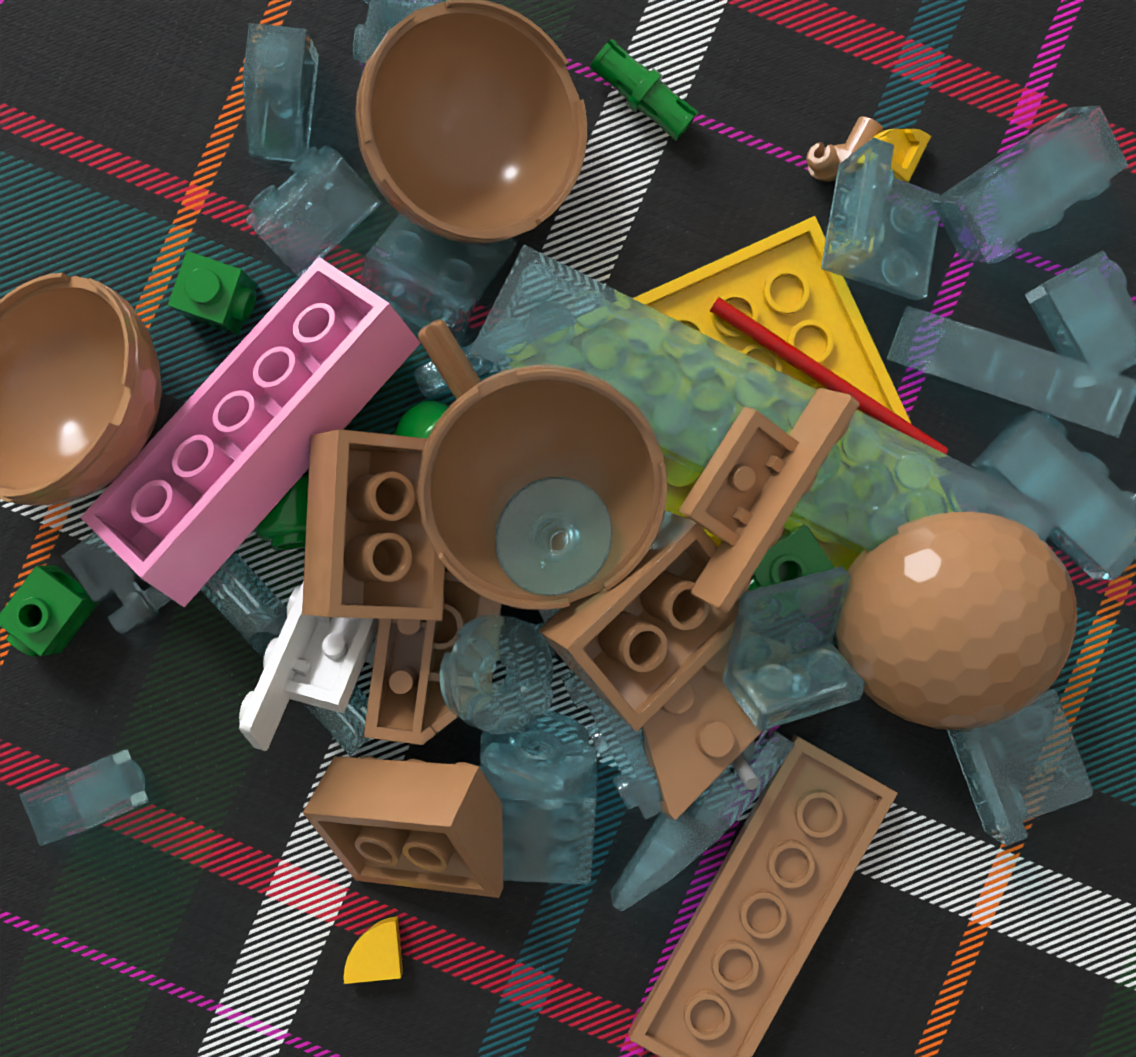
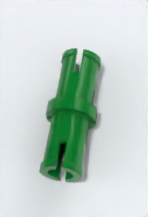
M613 39L604 45L590 65V69L606 80L627 99L626 105L632 111L636 112L639 109L656 122L675 141L681 137L699 113L661 81L662 74L654 68L649 71L632 58Z

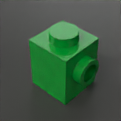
M186 251L168 306L188 319L239 336L243 322H247L253 312L256 302L255 288L257 283L242 269Z
M801 525L796 526L781 536L768 549L751 576L748 589L762 607L767 605L771 612L780 614L839 575V573L808 526Z
M36 565L0 613V626L9 632L6 637L7 641L16 649L29 656L36 657L37 655L44 656L62 653L102 598L59 566Z

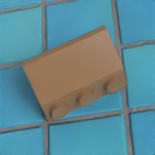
M341 429L311 435L302 615L442 621L445 565L439 559L422 525L417 494L422 453L427 443V438Z
M666 510L664 511L657 536L649 551L629 575L608 591L605 588L600 592L570 602V606L563 607L539 630L540 634L567 666L636 732L762 608L749 589L734 603L731 610L727 613L720 611L691 593L696 581L715 553L717 546L697 523Z
M362 756L360 758L333 757L303 814L355 881L495 898L500 897L503 890L502 802L479 766L465 762L456 764L426 763L418 759H409L407 761L382 760L371 756Z

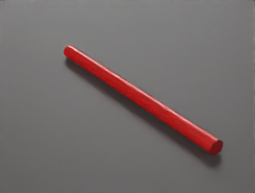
M718 297L709 310L824 388L851 395L859 402L857 408L859 411L939 463L949 450L947 447L722 298Z

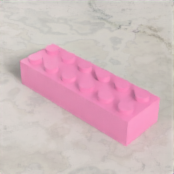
M318 257L141 450L137 458L108 486L80 518L140 578L185 607L309 469L311 435L337 429L344 430L421 342L387 301Z

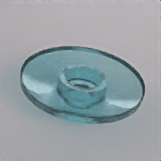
M547 477L536 480L516 492L507 502L499 516L495 531V549L499 563L507 576L515 584L531 593L543 596H560L574 592L588 584L604 566L612 546V520L603 500L586 484L567 477ZM567 532L568 543L561 550H553L551 547L553 537L557 533Z

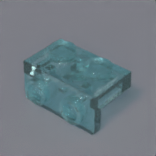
M327 145L320 150L315 146L311 147L300 155L290 167L294 174L278 189L274 185H270L260 192L250 203L249 209L252 213L245 219L249 226L298 278L306 272L318 257L321 259L325 257L382 204L340 153Z

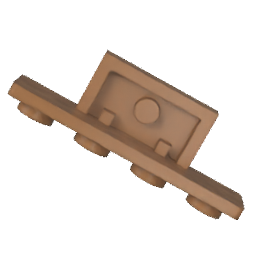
M823 388L818 389L790 434L786 433L759 411L743 407L678 510L722 541L691 590L693 595L720 611L727 613L731 610L734 603L745 594L750 585L751 576L768 549L780 539L785 522L800 498L812 488L817 477V471L834 444L840 441L846 434L850 425V419L859 406V402L855 398L841 392Z

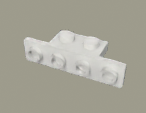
M303 583L301 587L294 589L288 601L287 619L278 638H274L269 643L263 661L264 671L255 691H250L246 695L240 708L239 730L254 748L267 751L289 699L344 714L377 634L379 619L302 615Z

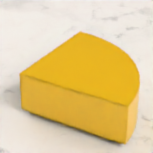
M888 129L872 137L862 148L858 157L893 186H907L931 136L919 129Z
M398 916L377 922L356 941L345 964L344 984L400 979L402 977L403 966Z

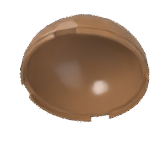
M447 0L415 10L388 30L366 63L357 91L355 114L361 154L373 182L385 199L416 226L448 240L469 244H484L509 239L534 229L553 214L568 197L577 181L587 145V117L584 99H579L577 90L566 68V64L569 62L562 51L540 27L525 16L508 7L485 0Z
M54 273L30 280L18 286L0 300L1 500L20 505L40 506L71 502L89 496L118 478L137 458L152 433L159 412L162 389L160 363L151 336L131 304L116 291L101 282L91 278L69 277L64 273Z
M542 364L507 369L485 378L449 406L435 424L423 450L417 494L422 525L439 559L459 581L481 596L497 603L523 609L545 610L568 607L570 602L595 594L605 588L608 591L632 572L649 551L661 526L666 507L667 475L664 455L649 421L637 405L605 380L574 368Z
M951 512L923 517L897 527L898 534L891 536L870 553L865 549L849 567L841 581L834 603L833 627L839 655L854 682L879 706L907 721L936 729L962 730L982 727L1004 720L1022 711L1043 695L1057 679L1067 661L1077 624V607L1073 583L1065 565L1047 543L1039 539L1037 533L1016 521L978 512Z

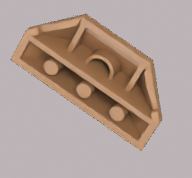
M445 567L442 621L379 619L364 737L423 745L491 691L502 604L471 590Z

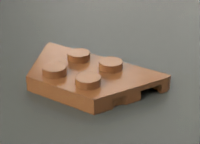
M743 626L641 727L644 735L643 747L649 767L654 768L663 801L660 802L661 808L668 819L676 821L829 664L823 656Z

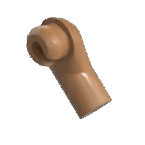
M861 116L856 121L846 143L839 145L830 144L827 147L824 146L823 142L816 143L809 149L806 156L809 173L814 178L823 182H831L858 175L866 164L858 157L860 151L872 137L883 131V127L877 121Z

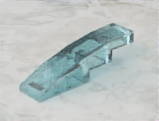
M910 306L905 308L886 358L904 366L1118 438L1136 396V380Z
M767 726L755 744L754 756L748 763L759 780V786L756 789L748 790L738 773L727 767L676 821L668 819L661 810L611 891L612 906L623 912L673 879L713 845L760 795L795 746V743Z

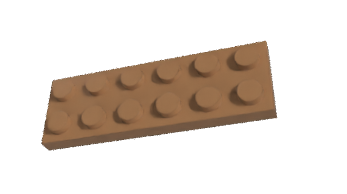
M794 734L629 1029V1040L659 1057H752L898 793Z

